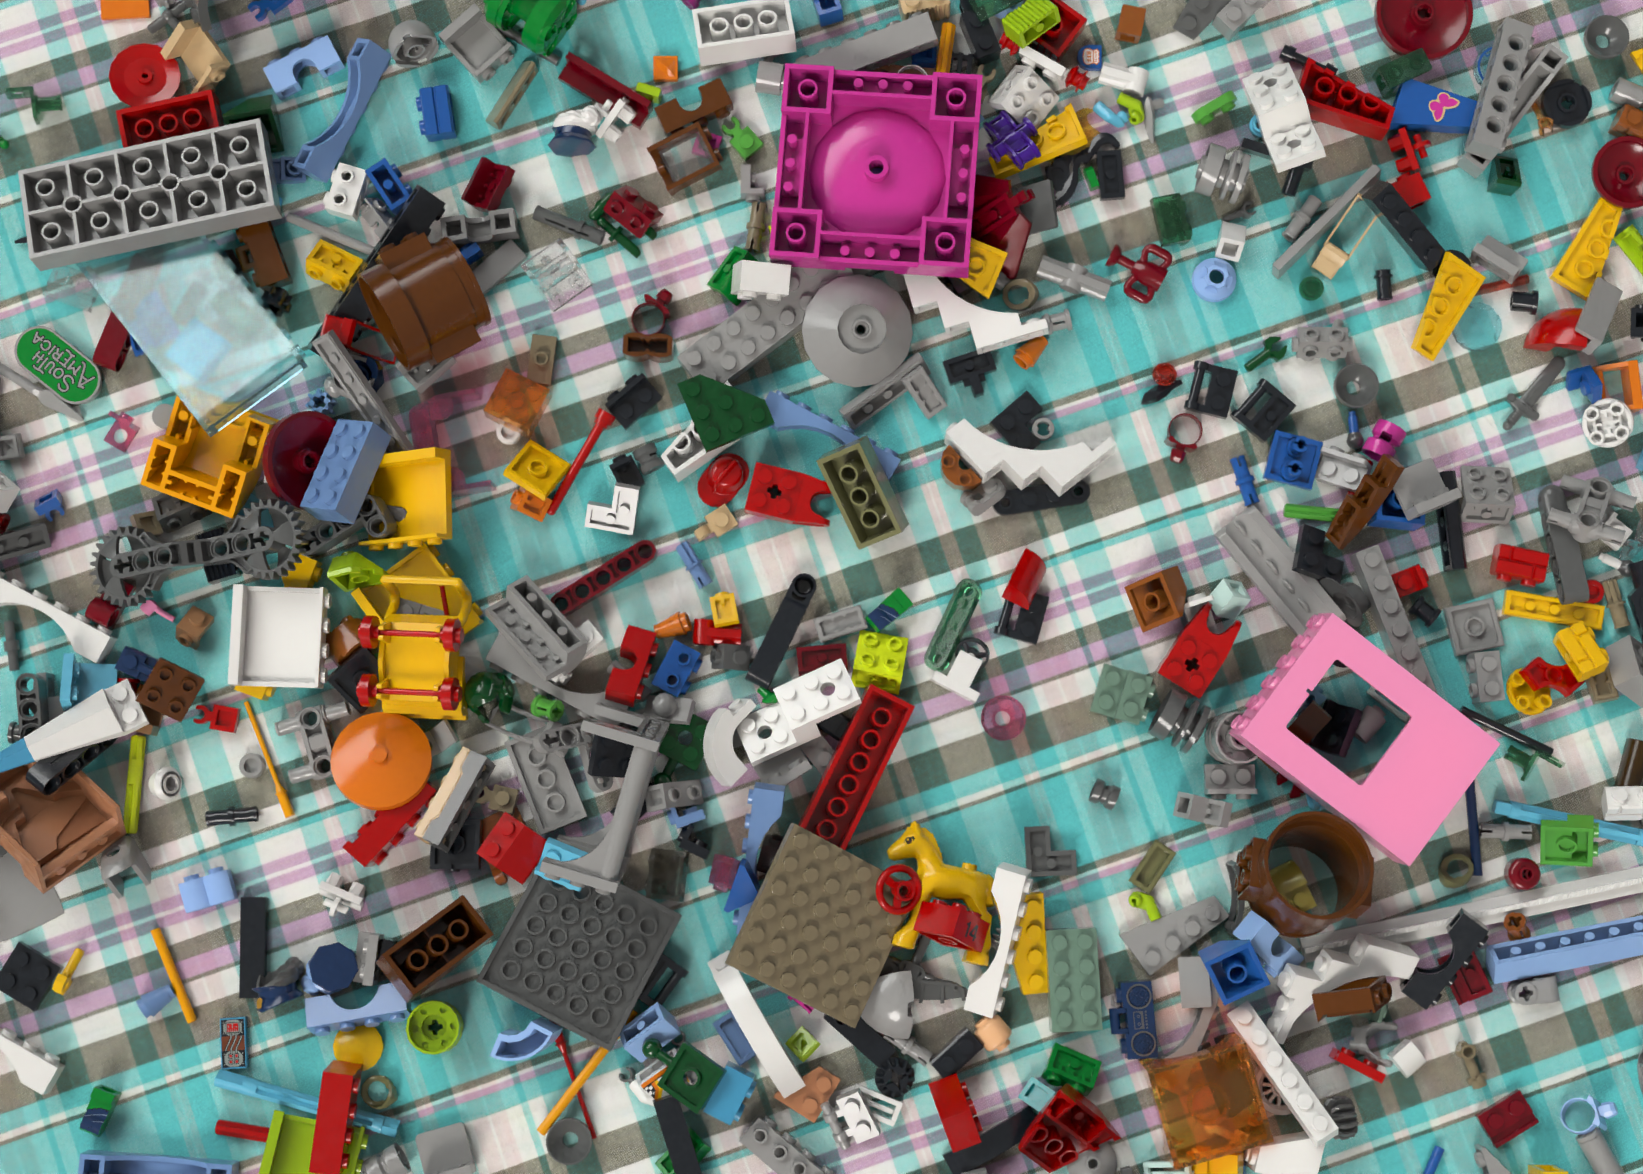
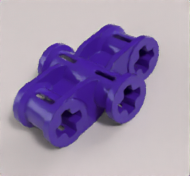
M1001 110L999 112L1000 115L990 122L983 123L985 131L994 141L993 143H987L986 148L997 163L1001 161V157L1007 154L1016 167L1022 170L1024 165L1030 160L1041 156L1038 147L1030 139L1031 136H1037L1038 132L1027 117L1022 119V123L1016 125L1007 112Z

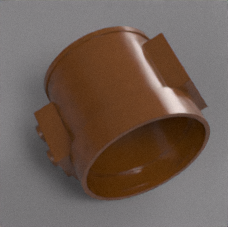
M416 231L403 237V240L400 241L401 244L397 246L393 242L381 248V251L378 252V257L374 260L377 265L357 274L360 290L376 325L397 360L407 371L427 361L432 367L481 341L477 332L478 328L491 323V314L484 294L457 246L446 236L438 242L430 244L424 232L418 235Z
M1319 811L1295 814L1281 822L1267 839L1253 837L1237 854L1236 865L1240 867L1239 876H1236L1234 890L1238 891L1237 899L1248 901L1251 910L1268 921L1282 936L1292 938L1309 937L1323 931L1330 924L1336 923L1345 917L1357 919L1371 907L1374 857H1372L1362 835L1350 823L1333 814ZM1279 847H1298L1314 853L1325 862L1331 870L1337 885V904L1332 914L1320 916L1306 913L1297 909L1282 897L1276 889L1269 872L1268 859L1271 850Z

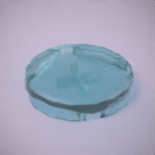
M1481 302L1470 303L1453 329L1452 335L1456 342L1464 349L1473 352L1483 351L1490 348L1499 339L1502 331L1501 319L1490 305Z

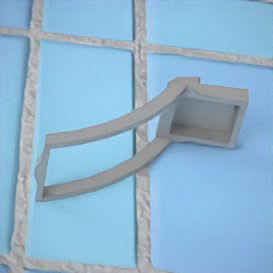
M498 702L496 707L490 711V722L486 725L507 736L533 744L534 739L514 734L491 723L492 718L499 709ZM515 706L511 708V710L526 717L546 722L547 724L542 731L562 727L561 723L552 722L546 717H536L532 713ZM568 731L563 732L564 741L570 744L572 741L571 734ZM555 738L543 740V743L547 745L555 742ZM568 749L554 753L562 758L566 755Z

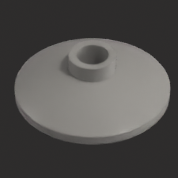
M1104 1142L1098 1145L1100 1149L1096 1151L1089 1149L1080 1153L1078 1160L1067 1165L1069 1174H1114L1117 1167V1159L1113 1148L1109 1143ZM1091 1159L1097 1160V1165L1094 1168L1088 1166V1162Z

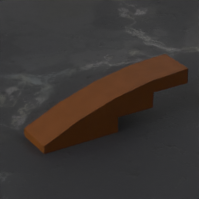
M1390 454L1382 455L1372 475L1365 474L1354 495L1347 494L1325 534L1338 549L1343 550L1363 529L1380 508L1405 469Z

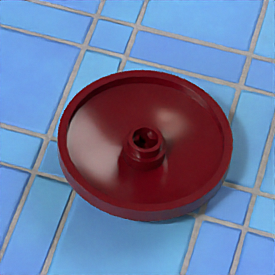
M1376 0L1374 20L1379 36L1393 52L1412 61L1428 62L1451 54L1464 41L1472 25L1473 5L1471 0Z
M316 411L295 412L279 420L266 438L262 456L266 481L275 496L280 501H286V505H293L294 509L304 510L300 507V504L336 425V421L331 417Z

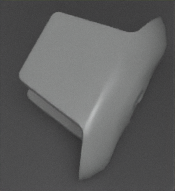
M128 835L123 836L102 852L100 861L102 880L106 882L118 899L124 896V882L119 873L129 867L133 868L146 886L151 884V868L134 838ZM120 849L117 854L109 857L112 852Z

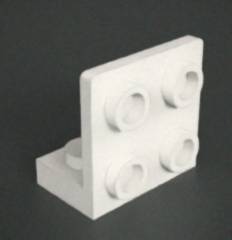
M1015 65L987 103L993 109L1005 110L1018 124L1023 122L1022 119L1024 117H1027L1037 129L1059 101V96L1030 66Z

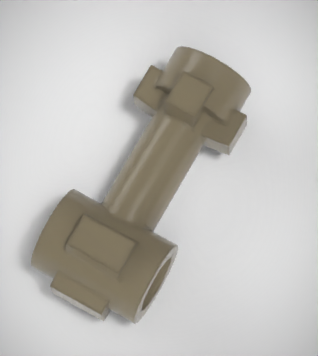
M1463 1040L1458 1042L1455 1054L1459 1058L1462 1057L1471 1076L1467 1078L1468 1084L1472 1085L1473 1089L1482 1088L1487 1085L1486 1079L1488 1078L1485 1072L1480 1073L1474 1059L1477 1051L1476 1047Z

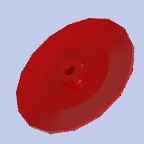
M141 43L129 46L119 52L111 63L109 80L112 91L120 101L131 107L173 98L179 89L181 79L178 62L175 58L165 60L160 53L163 48L158 45Z

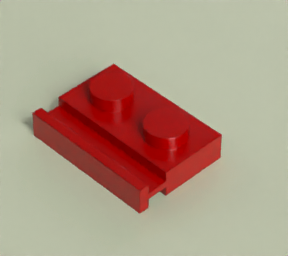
M1343 1046L1340 1051L1333 1047L1329 1057L1381 1084L1383 1083L1386 1074L1377 1070L1379 1065L1366 1058L1363 1062L1355 1059L1356 1053Z

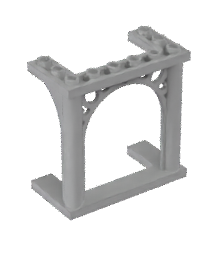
M598 701L593 714L639 727L637 731H633L589 717H585L581 725V731L634 746L613 819L601 830L586 836L569 837L559 834L557 837L558 841L585 851L588 854L570 861H559L544 857L539 872L545 873L544 876L552 880L567 879L570 880V884L573 886L584 888L587 885L594 887L595 891L600 894L610 895V893H616L631 858L629 851L660 745L667 734L670 722Z

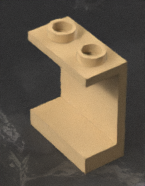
M192 19L178 23L160 52L165 60L181 57L198 81L191 94L210 89L215 92V87L226 76L225 73L231 65L209 32H202L199 23H194Z

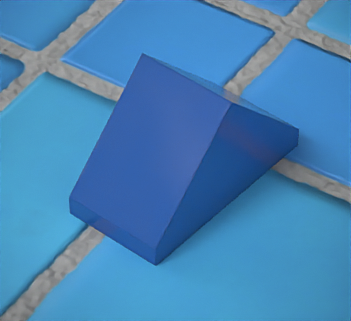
M742 858L724 908L725 912H731L753 902L761 887L747 859Z

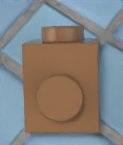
M193 605L177 624L176 639L183 646L197 650L200 646V639L214 623V617Z

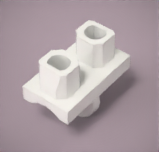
M627 98L619 99L611 111L609 110L613 105L611 100L607 99L604 105L596 102L594 106L600 113L601 120L605 117V120L595 133L600 139L605 137L614 143L620 139L624 131L614 123L620 118L626 124H630L637 114L628 105L630 101Z
M332 872L326 882L321 881L318 888L320 889V895L327 897L323 905L330 907L329 915L335 917L338 911L347 914L349 907L361 912L364 906L363 898L366 887L358 882H353L347 892L341 889L345 881L344 877Z

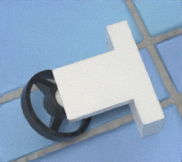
M968 637L962 639L957 644L955 649L956 659L948 675L946 676L935 671L930 681L975 703L980 693L969 687L977 671L987 664L990 652L982 640ZM966 642L978 643L984 648L985 652H979L976 648L969 647ZM962 644L964 651L960 650V652L958 653V649ZM986 657L985 662L982 663L983 661L980 658Z

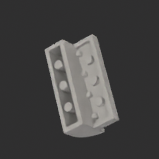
M528 575L509 584L506 590V598L485 610V615L544 682L549 681L560 673L566 676L579 665L586 654L587 640Z

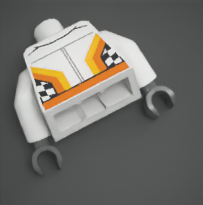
M680 1031L683 1036L681 1042L676 1043L674 1039L671 1041L678 1048L681 1047L683 1042H686V1035L682 1031ZM674 1047L667 1053L674 1058L678 1050ZM658 1059L637 1074L632 1067H626L630 1072L629 1079H626L622 1073H619V1079L630 1084L629 1088L641 1103L654 1107L652 1100L670 1095L657 1085L668 1068ZM690 1070L687 1073V1081L693 1085L697 1079V1074ZM680 1102L682 1111H688L689 1108Z

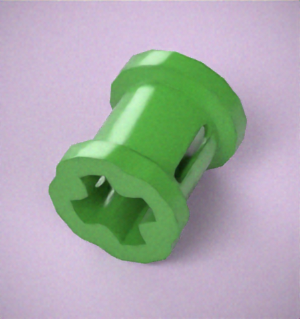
M537 695L531 703V713L536 717L544 716L548 717L552 722H557L563 716L564 705L560 700L555 699L552 701L548 700L544 695Z

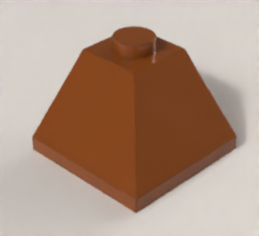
M1178 565L1124 587L1143 633L1183 616L1187 587Z

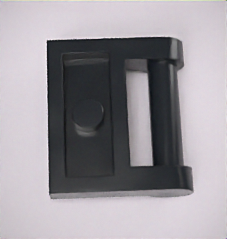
M1195 361L1193 367L1195 373L1189 398L1185 401L1184 409L1226 419L1238 371L1211 365L1204 361ZM1204 373H1209L1211 376L1204 405L1197 402Z
M1261 378L1257 383L1258 387L1238 410H1233L1230 417L1238 424H1241L1259 441L1265 443L1297 405L1271 383ZM1264 393L1269 394L1271 398L1252 420L1248 419L1245 415Z
M1035 594L1028 610L1020 607L1014 631L1007 629L1014 603L1005 599L999 624L995 626L993 633L1037 645L1049 597Z
M663 953L639 999L649 1007L656 1002L663 1006L682 977L685 978L689 971ZM669 967L674 971L656 998H651L648 994Z

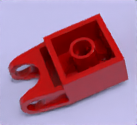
M756 462L744 510L746 514L787 524L829 527L830 520L814 513L810 504L815 496L832 493L825 481L801 472ZM773 488H777L778 492L781 493L780 496H776V499H772L771 494L768 493Z
M1209 601L1200 608L1181 630L1156 669L1159 674L1199 699L1227 658L1242 622L1236 620L1223 633L1215 634L1210 632L1207 627V618L1212 604ZM1196 658L1197 661L1195 663L1197 667L1187 670L1186 667L1188 665L1185 664V661Z

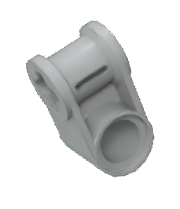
M1543 975L1511 982L1507 988V996L1512 1002L1522 1005L1560 1001L1556 975ZM1524 989L1525 994H1521V997H1519V992H1522Z

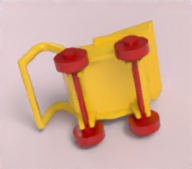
M381 576L380 582L390 594V604L385 613L384 620L380 624L377 616L365 615L358 627V637L363 648L375 649L380 641L378 653L379 683L375 674H363L356 687V695L360 705L363 707H374L377 699H380L382 701L383 713H397L407 718L468 720V708L465 700V656H459L461 643L464 641V629L462 627L466 624L472 607L470 590L463 580L458 577ZM394 583L454 585L462 597L460 612L458 616L396 614L400 605V592Z

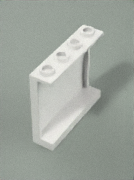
M233 584L228 684L233 686L323 689V684L327 683L328 670L324 668L325 658L329 656V644L326 643V633L330 632L331 626L330 618H327V608H331L332 595L328 593V589L324 587H262Z

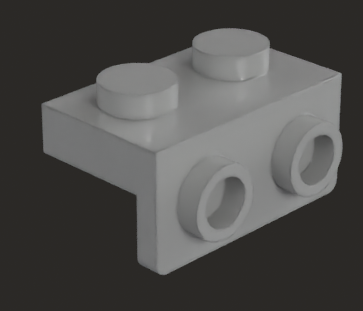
M452 356L432 367L428 361L410 371H407L400 362L395 367L421 394L457 361Z

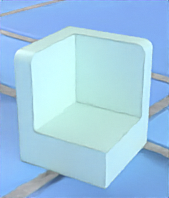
M1223 578L1210 594L1213 595L1214 600L1209 602L1212 604L1211 608L1217 617L1235 619L1252 599L1242 582Z

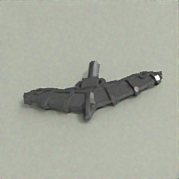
M922 935L911 961H901L894 956L888 955L879 975L880 977L890 973L911 970L914 999H919V1003H923V1000H940L942 1004L944 1000L962 998V1001H965V997H967V988L956 982L934 977V975L925 972L924 968L920 965L931 939Z

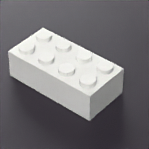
M751 0L692 9L701 66L797 52L789 0Z

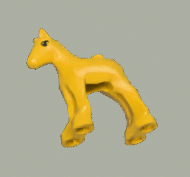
M914 820L910 827H907L906 831L888 848L887 855L892 861L912 857L917 860V874L922 883V894L919 903L910 912L906 924L894 934L891 944L910 950L915 948L916 940L920 933L913 929L922 901L930 902L933 897L941 900L962 899L970 911L981 914V919L990 923L982 952L966 950L962 962L988 966L991 948L990 929L992 916L987 911V907L995 906L991 892L994 882L993 877L976 871L977 865L963 862L962 867L944 864L940 847H938L933 833L925 827H920V824Z

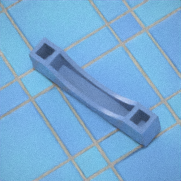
M357 38L347 57L348 86L340 112L333 123L321 135L302 145L292 165L293 167L316 181L328 182L339 158L345 152V146L350 136L356 131V125L361 115L367 109V103L371 95L378 87L381 75L388 68L391 58L389 52L369 39Z
M770 390L765 399L775 422L774 425L769 427L778 432L790 429L815 431L833 438L842 445L860 438L854 435L855 431L846 425L839 427L833 424V419L822 413L818 416L810 412L811 407L802 402H798V404L789 400L790 397L779 390L776 393ZM869 438L890 482L901 459L897 457L898 453L886 447L882 450L875 446L876 442Z
M756 782L754 789H749L747 804H752L751 814L746 813L744 828L749 829L748 838H743L741 853H746L745 859L748 860L757 880L758 849L764 835L782 815L786 787L784 785ZM753 902L734 911L733 925H737L736 934H739Z
M87 1150L80 1154L78 1174H238L240 1161Z

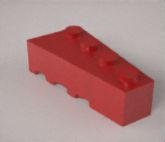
M1308 57L1302 68L1298 83L1306 98L1311 119L1382 141L1390 128L1395 108L1369 92H1362L1355 87L1354 83L1350 81L1345 82L1335 76V72L1328 68L1323 69L1315 64L1316 61Z

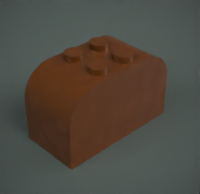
M462 895L383 953L376 964L405 1002L409 1003L475 954L494 934L465 896Z

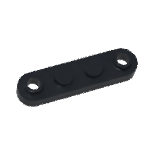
M1080 480L1060 497L1047 484L1025 487L1023 490L1019 488L1006 490L1002 498L1009 500L1010 505L1008 507H1003L1001 500L992 507L998 515L1010 516L1080 505L1089 498L1090 488L1085 481ZM1074 488H1081L1082 495H1075Z

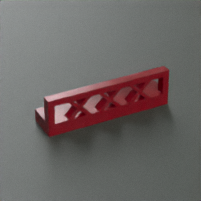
M568 52L565 57L567 64L558 77L559 81L595 103L604 105L607 99L611 100L613 105L610 107V111L619 99L627 98L630 101L628 105L637 113L630 124L641 130L653 111L651 101L573 53Z

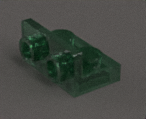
M1180 193L1152 198L1150 205L1161 247L1180 244V246L1186 245L1191 240L1192 227L1190 223H1187L1185 216L1187 211L1186 203L1184 200H1181Z

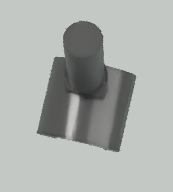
M1247 201L1238 211L1221 218V221L1229 222L1240 217L1243 219L1251 218L1256 211L1249 213L1246 211V207L1250 206L1253 202Z

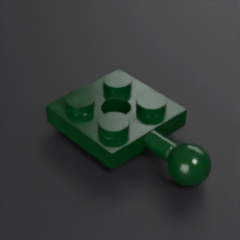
M693 714L690 725L670 723L667 734L659 749V753L668 757L669 760L663 772L654 776L653 785L672 782L671 775L678 763L697 771L704 757L703 739L708 721ZM683 731H688L693 736L692 742L688 745H683L678 741V736Z
M647 1039L642 1045V1052L645 1057L649 1059L657 1058L668 1066L657 1085L694 1113L701 1114L727 1070L687 1041L683 1042L674 1058L662 1050V1045L657 1039ZM690 1070L697 1074L698 1079L695 1085H691L687 1081V1073Z

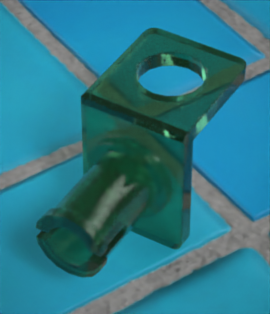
M33 86L4 89L9 100L31 98L33 118L36 125L40 124L39 115H41V112L63 111L61 95L38 97Z
M1510 745L1507 750L1508 753L1504 755L1505 760L1507 759L1523 768L1524 773L1520 779L1523 782L1528 779L1539 758L1559 768L1564 767L1566 764L1541 749L1530 756Z

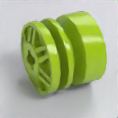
M433 1000L421 1003L414 1008L406 1024L407 1037L412 1046L424 1054L433 1055L450 1051L460 1041L464 1029L462 1015L455 1006L448 1002ZM435 1020L443 1026L442 1029L438 1030V1034H436L435 1030H431V1025L435 1024Z

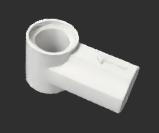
M1104 62L1098 83L1120 89L1123 93L1134 98H1142L1149 72L1140 67L1132 66L1126 68Z

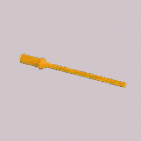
M249 701L244 702L245 708L276 785L275 796L278 797L285 818L294 816L295 813L288 798L287 790L280 784Z

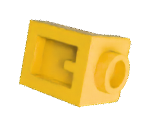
M719 592L713 597H709L715 628L739 624L734 593Z

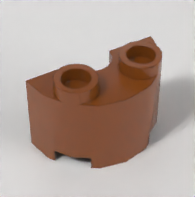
M948 445L942 454L940 462L941 476L945 483L953 489L973 490L980 486L982 480L971 468L968 470L960 468L958 464L960 456Z
M352 615L344 617L339 626L334 628L332 632L326 633V643L329 644V657L338 667L362 646L358 637V627L362 619L353 618Z

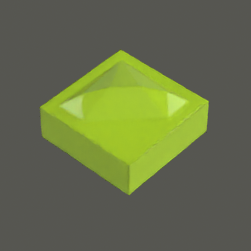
M642 82L637 83L635 91L650 100L652 104L661 103L663 96L660 88Z
M801 1026L785 1043L802 1062L821 1045L804 1026Z

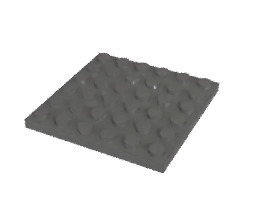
M534 874L476 982L611 1052L682 915L621 883L616 893L604 895L596 892L594 887L587 885L580 892L570 890L561 884L545 880L541 876Z

